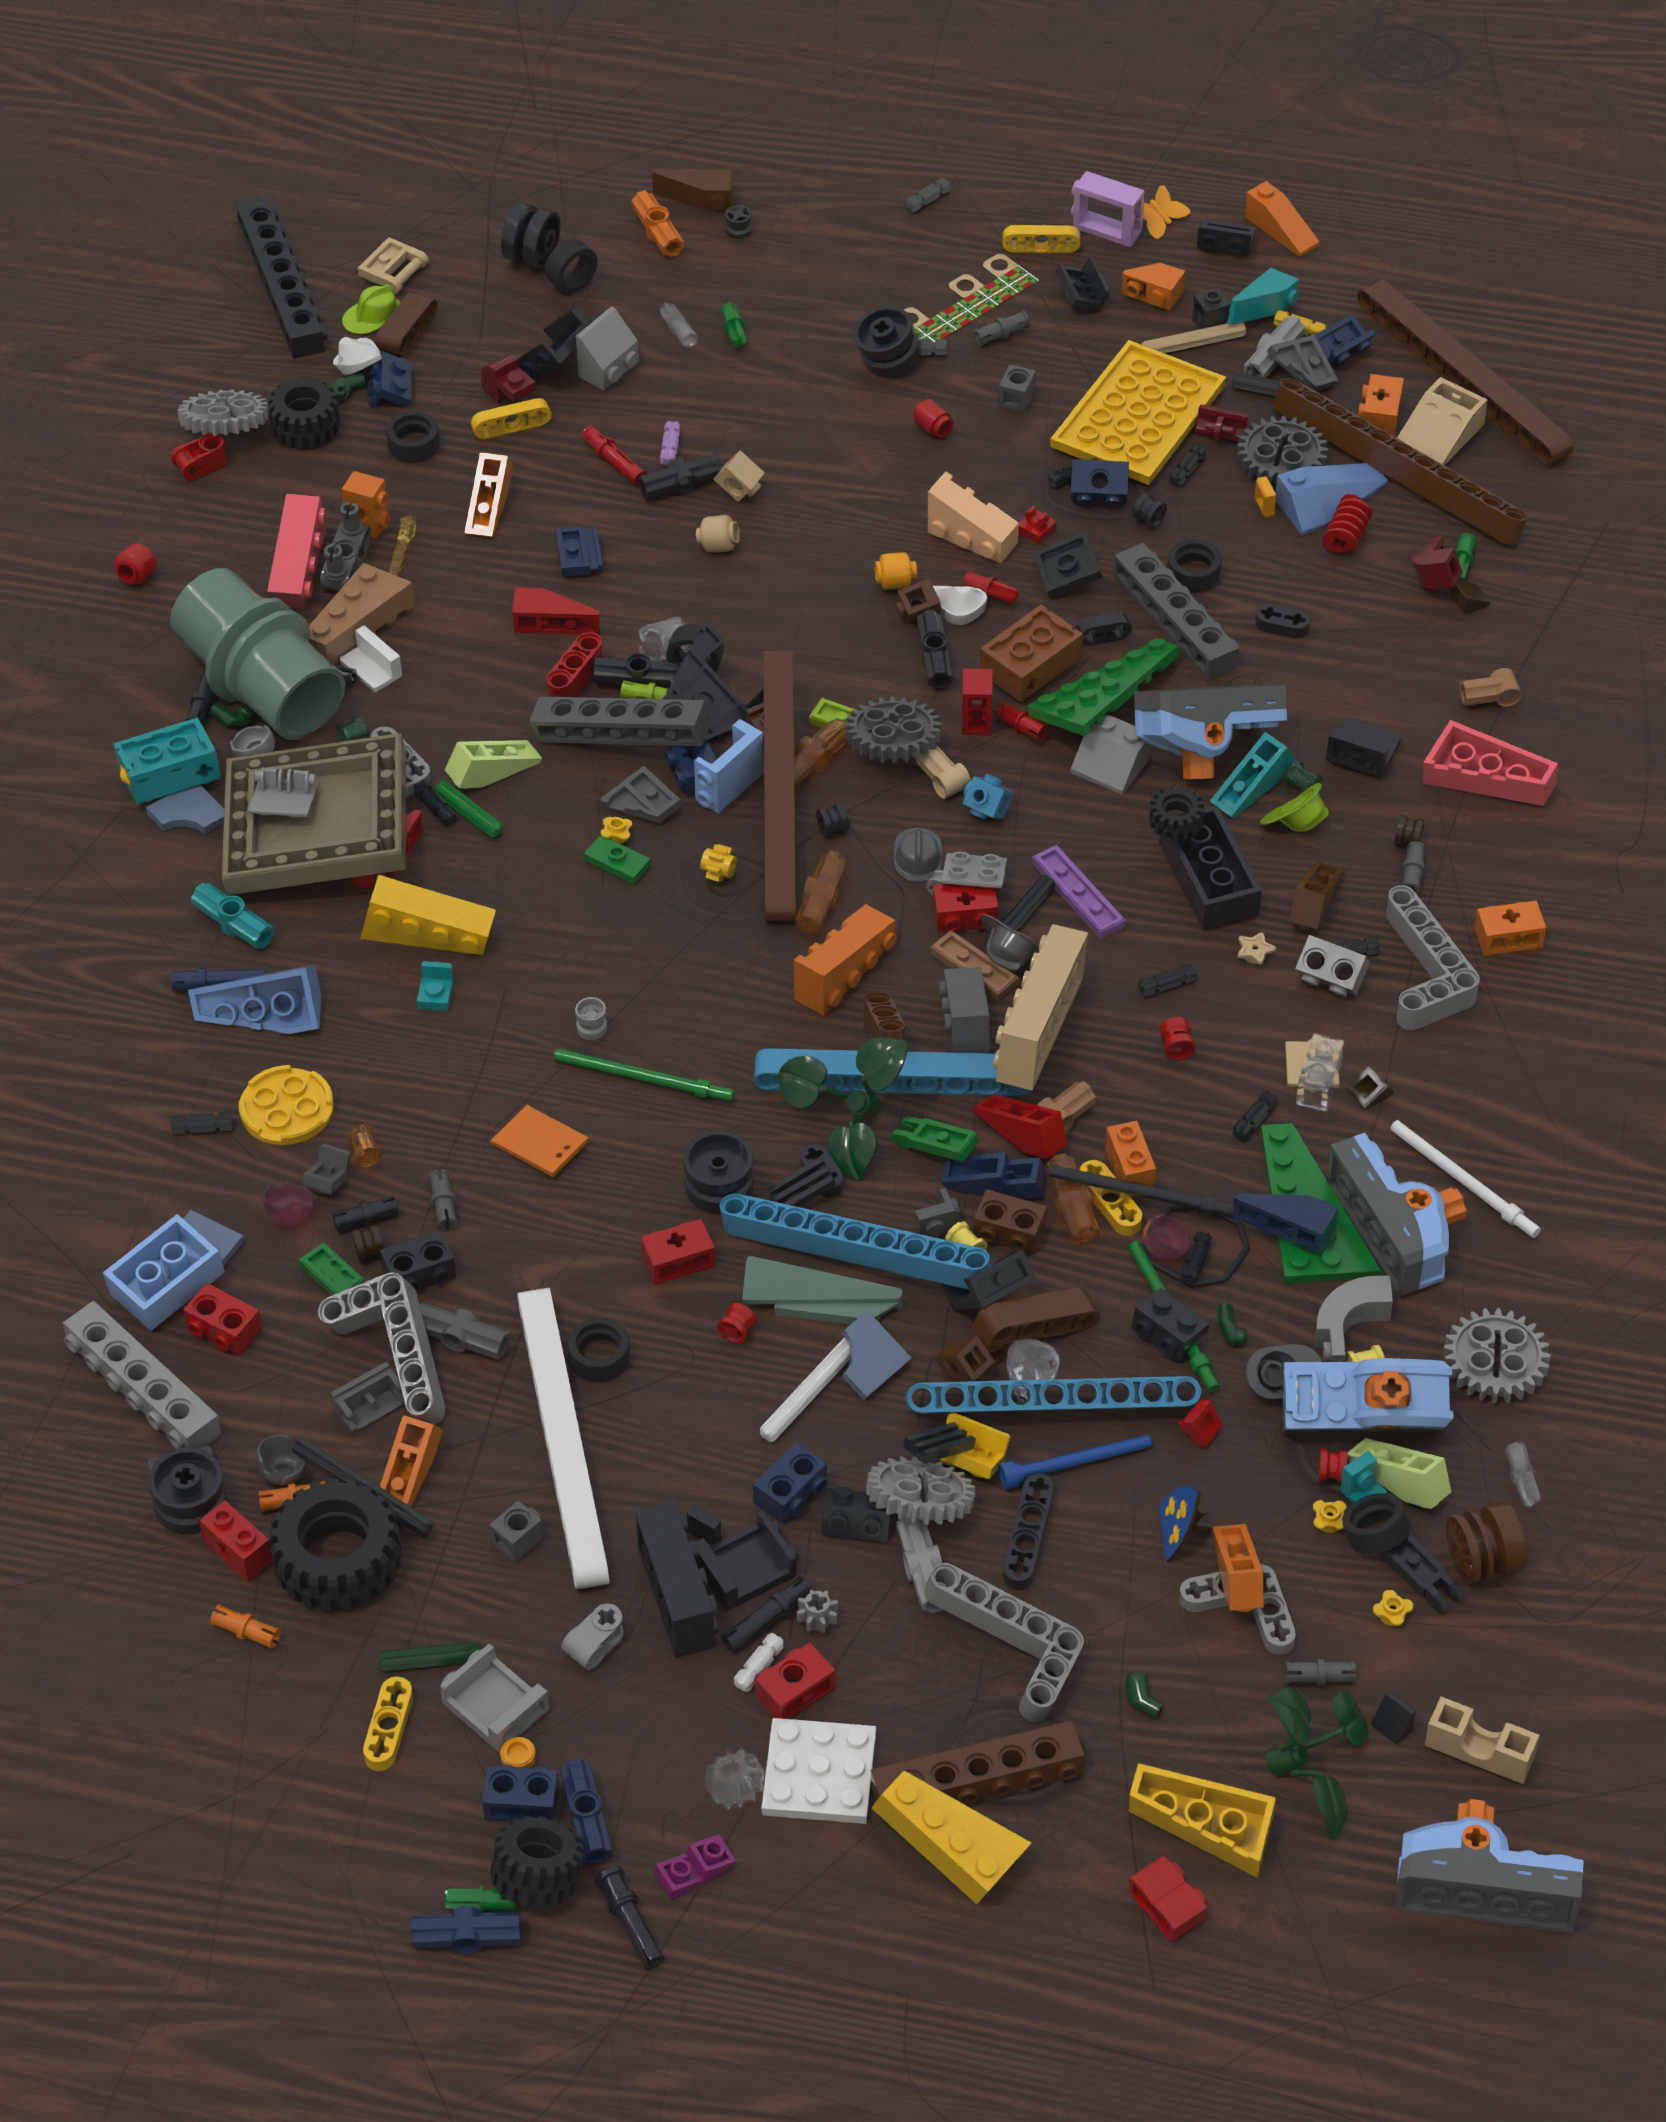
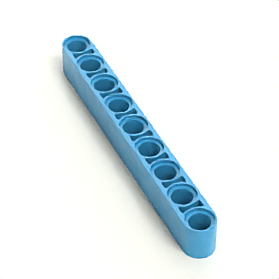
M769 1048L756 1053L754 1083L762 1090L781 1091L778 1073L782 1065L798 1056H810L820 1060L827 1068L828 1073L826 1080L822 1084L823 1086L840 1092L865 1091L860 1081L864 1074L860 1073L856 1067L858 1050ZM907 1052L904 1065L895 1082L889 1088L875 1092L1024 1096L1030 1093L1031 1090L996 1082L997 1069L993 1068L995 1054Z
M729 1194L720 1202L724 1231L729 1235L965 1289H968L964 1281L965 1278L990 1265L988 1252L979 1247L742 1194Z
M1187 1376L918 1383L910 1387L906 1392L905 1402L909 1410L919 1414L1186 1407L1196 1403L1200 1398L1201 1388L1197 1380ZM1182 1382L1189 1384L1193 1391L1192 1397L1188 1401H1182L1176 1393L1178 1385ZM1149 1383L1155 1384L1160 1391L1159 1398L1155 1402L1148 1401L1143 1394L1144 1387ZM1115 1384L1124 1386L1127 1391V1397L1122 1403L1115 1402L1111 1398L1110 1391ZM1082 1385H1088L1094 1391V1399L1088 1404L1081 1402L1077 1396L1078 1389ZM1048 1386H1055L1061 1391L1059 1403L1050 1404L1046 1401L1044 1392ZM987 1387L994 1391L996 1398L991 1406H985L980 1403L978 1399L980 1389ZM1015 1387H1023L1028 1392V1401L1024 1405H1017L1013 1402L1011 1393ZM950 1388H956L962 1393V1402L957 1407L950 1406L945 1400V1393ZM916 1389H924L929 1394L930 1400L926 1407L921 1408L914 1405L912 1394Z

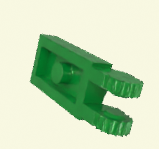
M905 1116L902 1120L901 1126L904 1130L896 1129L891 1134V1139L897 1146L905 1149H917L960 1162H964L979 1142L975 1131L927 1118L920 1119L911 1116Z

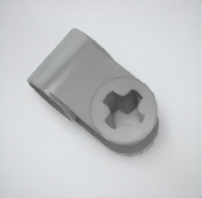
M613 1604L599 1605L583 1622L567 1634L562 1642L561 1649L586 1670L594 1669L623 1639L624 1629L622 1626L621 1610Z

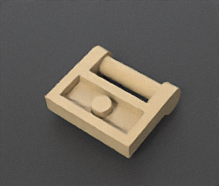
M389 237L358 267V275L381 286L389 284L393 289V294L396 295L403 288L402 285L419 268L422 269L429 263V258L424 252ZM407 259L411 261L395 277L391 276Z

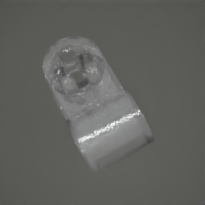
M677 616L643 626L639 632V637L642 641L639 653L649 656L651 661L666 659L672 633L678 627L686 625L684 619ZM682 645L680 647L687 653L691 645Z

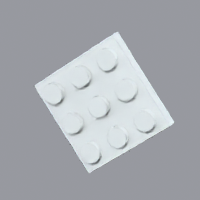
M773 1718L762 1800V1815L867 1824L876 1726Z

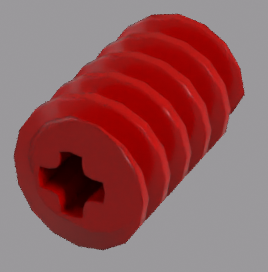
M1348 493L1341 498L1322 538V543L1327 550L1334 553H1352L1358 548L1362 535L1365 533V529L1372 518L1370 506L1359 496Z

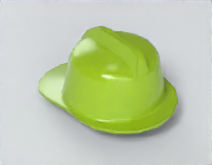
M386 284L384 286H371L364 289L360 295L359 302L345 312L342 318L344 328L352 334L359 335L369 334L378 330L400 304V301L393 294L392 287Z
M1314 784L1295 799L1274 809L1261 819L1260 824L1265 825L1279 820L1292 831L1304 832L1314 828L1329 814L1318 793L1322 784Z

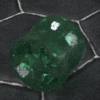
M360 716L351 718V721L347 724L339 723L335 727L340 742L370 738L367 726Z

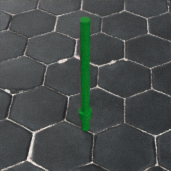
M559 1048L556 1049L554 1060L691 1092L694 1093L695 1097L703 1099L712 1097L732 1102L735 1095V1090L712 1085V1081L700 1078L695 1081Z
M1139 1241L1130 1243L1128 1248L1153 1293L1160 1287L1167 1292ZM1195 1342L1186 1351L1190 1358L1189 1365L1194 1374L1200 1376L1208 1392L1215 1393L1220 1389V1385L1211 1371L1212 1364L1207 1355L1201 1353Z

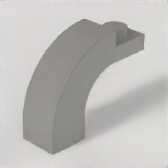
M1390 1275L1357 1278L1344 1283L1327 1296L1318 1313L1314 1348H1322L1323 1362H1345L1344 1333L1350 1327L1366 1321H1390L1393 1304Z

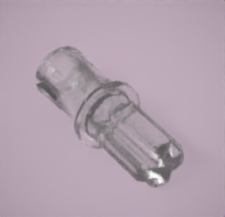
M665 303L660 310V314L668 323V329L672 334H676L684 347H692L696 344L698 337L689 326V320L686 316L680 314L674 304Z
M1521 1442L1512 1443L1505 1450L1512 1471L1510 1478L1512 1482L1516 1483L1521 1502L1525 1503L1526 1506H1532L1539 1503L1541 1498L1535 1480L1537 1472L1535 1467L1531 1466L1526 1445Z

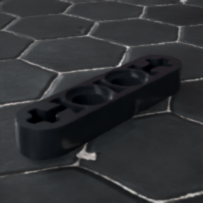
M1042 1473L1032 1474L1024 1482L1004 1562L1003 1580L1009 1588L1014 1590L1025 1589L1033 1581L1053 1501L1054 1483L1049 1476ZM1037 1487H1042L1043 1490L1040 1493L1039 1502L1034 1501V1491H1036ZM1035 1512L1041 1516V1520L1036 1523H1029L1023 1519V1516L1026 1513ZM1026 1539L1032 1541L1035 1546L1030 1550H1021L1016 1546V1543ZM1018 1561L1023 1562V1572L1020 1576H1014Z

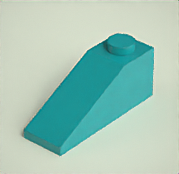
M1269 268L1231 300L1227 323L1231 325L1275 315L1278 310L1285 311L1288 307L1293 306L1298 299L1299 291L1297 287L1299 279Z
M1264 732L1212 797L1210 803L1214 806L1217 805L1221 811L1232 819L1274 787L1294 764L1296 758L1285 745Z

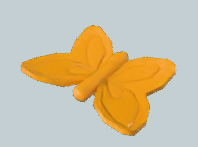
M1164 185L1159 186L1155 194V200L1152 199L1150 204L1144 203L1143 219L1147 221V230L1154 239H1160L1164 235L1166 224L1169 225L1172 222L1170 218L1180 219L1190 214V209L1178 201H1171L1170 194Z

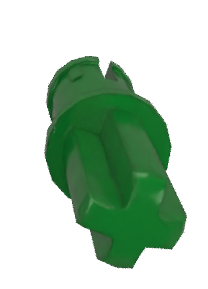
M732 302L726 303L721 309L725 320L723 327L729 335L733 347L739 348L740 345L746 344L745 323L740 317L738 305L734 303L732 307Z
M1470 533L1460 535L1455 550L1463 571L1458 579L1460 581L1465 579L1468 566L1473 563L1474 559L1473 550L1477 539Z
M480 1885V1889L449 1888L445 1893V1907L447 1910L472 1906L480 1909L482 1913L484 1910L516 1911V1902L501 1900L506 1899V1895H500L496 1889H484V1885Z

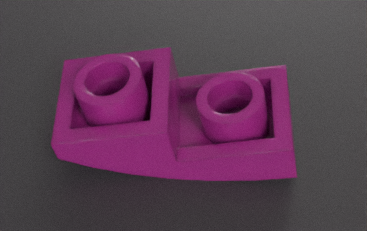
M720 1834L689 1844L685 1854L657 1863L654 1874L669 1898L673 1899L723 1874L736 1864V1859Z

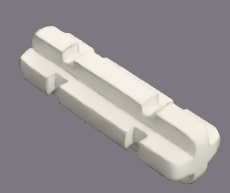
M774 1633L766 1636L762 1641L763 1646H758L743 1665L745 1669H740L735 1675L734 1685L738 1689H741L743 1692L751 1690L755 1684V1678L758 1677L763 1669L769 1667L774 1660L773 1656H777L783 1649L784 1645L781 1637Z

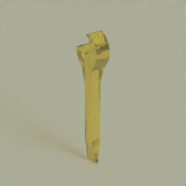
M401 516L398 539L388 569L390 574L399 575L406 549L416 532L417 516Z

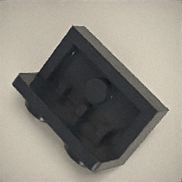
M1203 219L1202 224L1198 227L1197 248L1250 256L1256 236V227Z
M1088 257L1083 268L1060 264L1057 267L1055 275L1071 307L1076 310L1100 312L1102 306L1108 300L1111 291L1095 258Z
M1160 1287L1135 1307L1131 1328L1138 1336L1146 1339L1161 1350L1164 1355L1180 1364L1185 1360L1187 1348L1208 1332L1210 1323Z
M843 1486L834 1489L828 1488L823 1504L821 1534L824 1536L886 1543L889 1538L892 1514H886L887 1508H876L877 1502H870V1495H866V1492L853 1491L851 1488Z

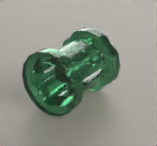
M1296 760L1287 768L1283 781L1287 785H1294L1304 792L1314 784H1322L1323 776L1319 773L1313 774L1304 768V764L1301 761Z

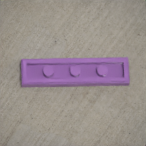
M1058 845L1032 856V865L1041 875H1046L1054 880V889L1100 940L1125 928L1126 920Z

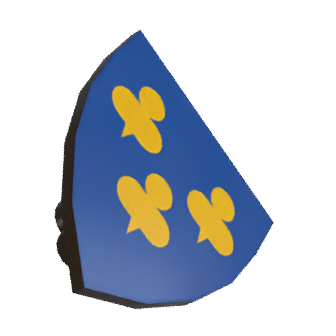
M1180 1486L1171 1491L1158 1505L1166 1562H1170L1185 1543L1190 1531L1203 1534L1211 1533L1212 1522L1201 1520L1208 1512V1507L1205 1503L1199 1502L1201 1491L1194 1487Z

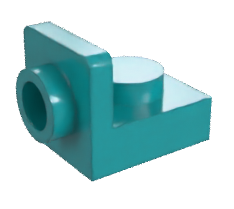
M423 961L421 964L422 979L417 998V1007L424 1010L448 1011L454 986L452 964Z
M1369 1451L1343 1467L1340 1491L1352 1503L1364 1496L1386 1493V1489L1375 1480L1377 1459Z

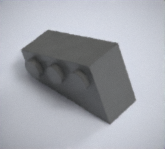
M981 967L944 969V981H939L938 987L942 1016H944V1030L949 1033L951 1053L990 1054L989 1011Z

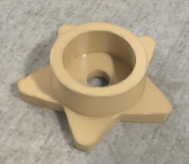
M1262 932L1252 938L1245 936L1238 938L1242 948L1238 952L1237 957L1244 958L1249 963L1263 964L1267 954L1276 952L1275 946L1265 942L1264 933Z

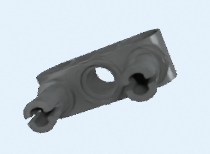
M345 502L341 505L340 512L343 521L337 529L332 544L324 548L326 560L320 576V587L323 590L339 592L363 564L371 540V528L365 526L362 520H360L359 507L354 502L352 509L350 502Z

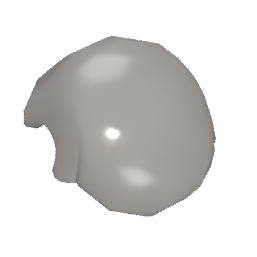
M267 725L263 727H246L230 741V746L235 757L274 752L275 738Z

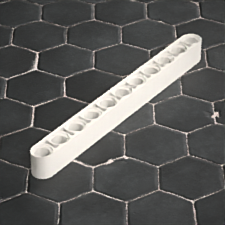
M550 1288L517 1293L519 1311L575 1589L610 1584Z

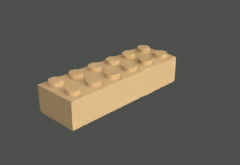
M1052 924L1048 935H1042L1039 953L1035 952L1031 960V971H1025L1022 989L1017 988L1013 1007H1008L1004 1020L1005 1026L1000 1025L997 1031L996 1044H1000V1049L996 1051L993 1068L997 1069L996 1082L1033 1090L1083 981L1088 932Z

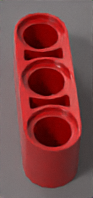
M585 632L579 635L546 677L548 697H577L594 676L595 657L603 658L602 639L598 634Z

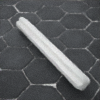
M845 1337L760 1427L762 1438L769 1442L775 1441L850 1360V1348Z

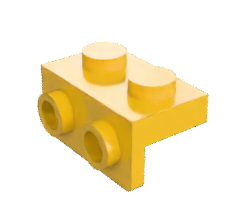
M951 1412L947 1417L946 1424L955 1422L958 1425L957 1430L964 1429L967 1431L966 1437L972 1435L976 1438L974 1449L939 1460L943 1464L957 1466L969 1471L975 1477L990 1479L998 1470V1465L1005 1461L1010 1435Z

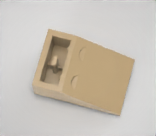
M1440 377L1425 392L1397 438L1445 466L1484 425L1487 399Z

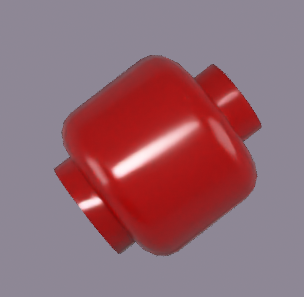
M140 543L128 545L117 555L114 561L116 574L123 582L129 585L143 583L154 573L157 566L156 557L147 546Z

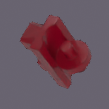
M1200 404L1195 433L1213 436L1214 440L1218 441L1222 438L1239 442V436H1243V430L1247 429L1249 414Z

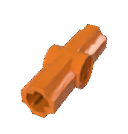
M646 190L637 192L636 196L631 199V207L645 226L647 238L656 243L663 255H667L669 258L678 256L679 252L684 249V241L669 220V211L659 205L652 193H648Z

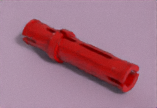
M594 425L587 426L582 432V440L594 448L598 457L607 460L622 475L629 479L634 486H639L638 477L647 475V472L621 451L612 438L604 436Z

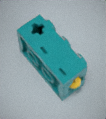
M198 717L113 743L120 778L126 784L136 805L221 778L216 750Z

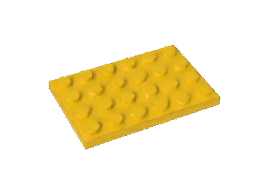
M1128 340L1051 437L1050 447L1083 460L1096 458L1102 461L1129 462L1128 477L1150 485L1197 423L1200 404L1207 406L1212 404L1225 387L1226 377Z

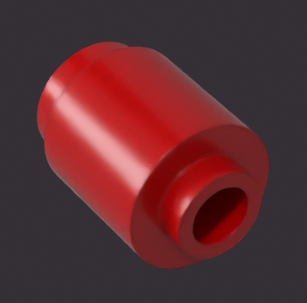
M932 399L921 401L914 408L913 420L933 437L943 438L951 432L954 425L951 415Z

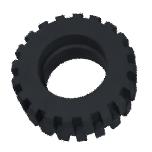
M329 1479V1483L321 1484L318 1481L310 1484V1488L305 1491L301 1488L293 1493V1499H286L279 1507L280 1513L277 1512L271 1522L272 1529L269 1531L274 1572L277 1574L279 1584L283 1589L287 1590L288 1595L296 1601L302 1599L304 1606L314 1609L317 1605L321 1606L322 1611L332 1612L333 1608H341L342 1611L351 1610L352 1605L359 1603L360 1606L371 1602V1596H380L386 1590L385 1583L389 1585L397 1575L396 1570L400 1567L401 1543L397 1517L394 1509L390 1508L388 1500L383 1495L379 1494L377 1496L376 1490L372 1487L365 1485L362 1488L359 1486V1482L348 1480L347 1483H340V1479ZM331 1532H350L365 1540L361 1547L352 1554L336 1559L320 1558L306 1550L314 1540Z

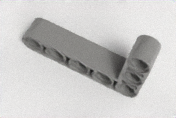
M1399 885L1391 888L1388 894L1386 918L1432 978V980L1407 989L1400 994L1396 1016L1398 1025L1406 1030H1416L1474 1006L1477 1001L1480 980L1478 973L1410 887Z
M391 1272L332 1295L322 1301L318 1309L320 1320L338 1334H348L384 1319L408 1412L418 1420L434 1425L439 1423L445 1414V1404L414 1287L398 1273ZM400 1288L399 1292L393 1296L394 1292ZM371 1299L368 1306L364 1307L365 1303ZM341 1312L340 1316L335 1319V1316ZM407 1316L405 1322L400 1324L401 1320ZM415 1344V1346H414V1348L412 1349V1351H410L409 1353H407V1352H408V1349H409L412 1345ZM422 1373L420 1379L414 1382L415 1378ZM429 1402L428 1407L421 1411L423 1406Z
M940 1563L935 1565L924 1589L925 1597L929 1602L1040 1659L1020 1700L1019 1711L1027 1721L1035 1723L1045 1720L1083 1647L1084 1640L1080 1631L952 1564ZM937 1582H943L948 1587L940 1586ZM968 1597L976 1599L979 1603L971 1602ZM998 1613L1007 1615L1009 1619L1002 1618ZM1029 1629H1034L1039 1634H1034ZM1060 1645H1065L1070 1650H1065ZM1046 1671L1053 1672L1057 1677L1048 1675ZM1032 1698L1041 1700L1043 1704L1036 1703Z

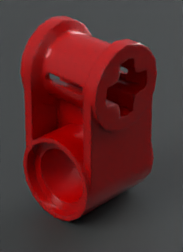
M208 433L174 449L171 454V461L175 466L180 467L184 479L187 481L197 480L201 476L219 470L227 464L225 444L220 434L213 436V433Z

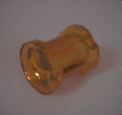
M364 1124L352 1128L347 1135L349 1144L355 1149L354 1158L356 1164L368 1167L378 1163L383 1153L381 1148L375 1143L373 1127Z

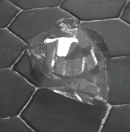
M1037 1339L1016 1340L1010 1346L1007 1353V1372L1010 1380H1052L1055 1378L1060 1366V1357L1055 1347ZM1015 1387L1013 1389L1019 1404L1024 1405L1028 1401V1392L1023 1387Z

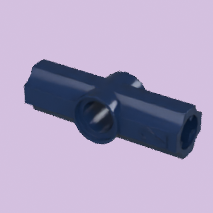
M580 1758L569 1760L560 1767V1774L570 1809L571 1824L575 1829V1833L580 1837V1843H583L582 1861L591 1865L604 1863L613 1853L602 1813L601 1798L596 1790L590 1762ZM588 1809H589V1810H592V1811L589 1812V1813H581V1812H580V1811H582V1810H588Z
M472 1906L458 1907L451 1914L413 1915L411 1925L413 1948L451 1947L455 1952L470 1954L479 1951L482 1946L520 1945L521 1915L520 1912L482 1913L480 1909Z

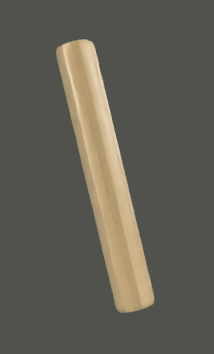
M1243 322L1233 325L1226 323L1143 341L1141 345L1165 354L1244 337L1246 335V327Z

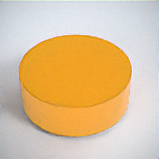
M524 1737L508 1739L500 1750L502 1765H511L515 1768H531L536 1760L533 1743Z

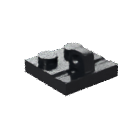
M1086 531L1033 552L1049 599L1083 586L1088 582L1103 578Z

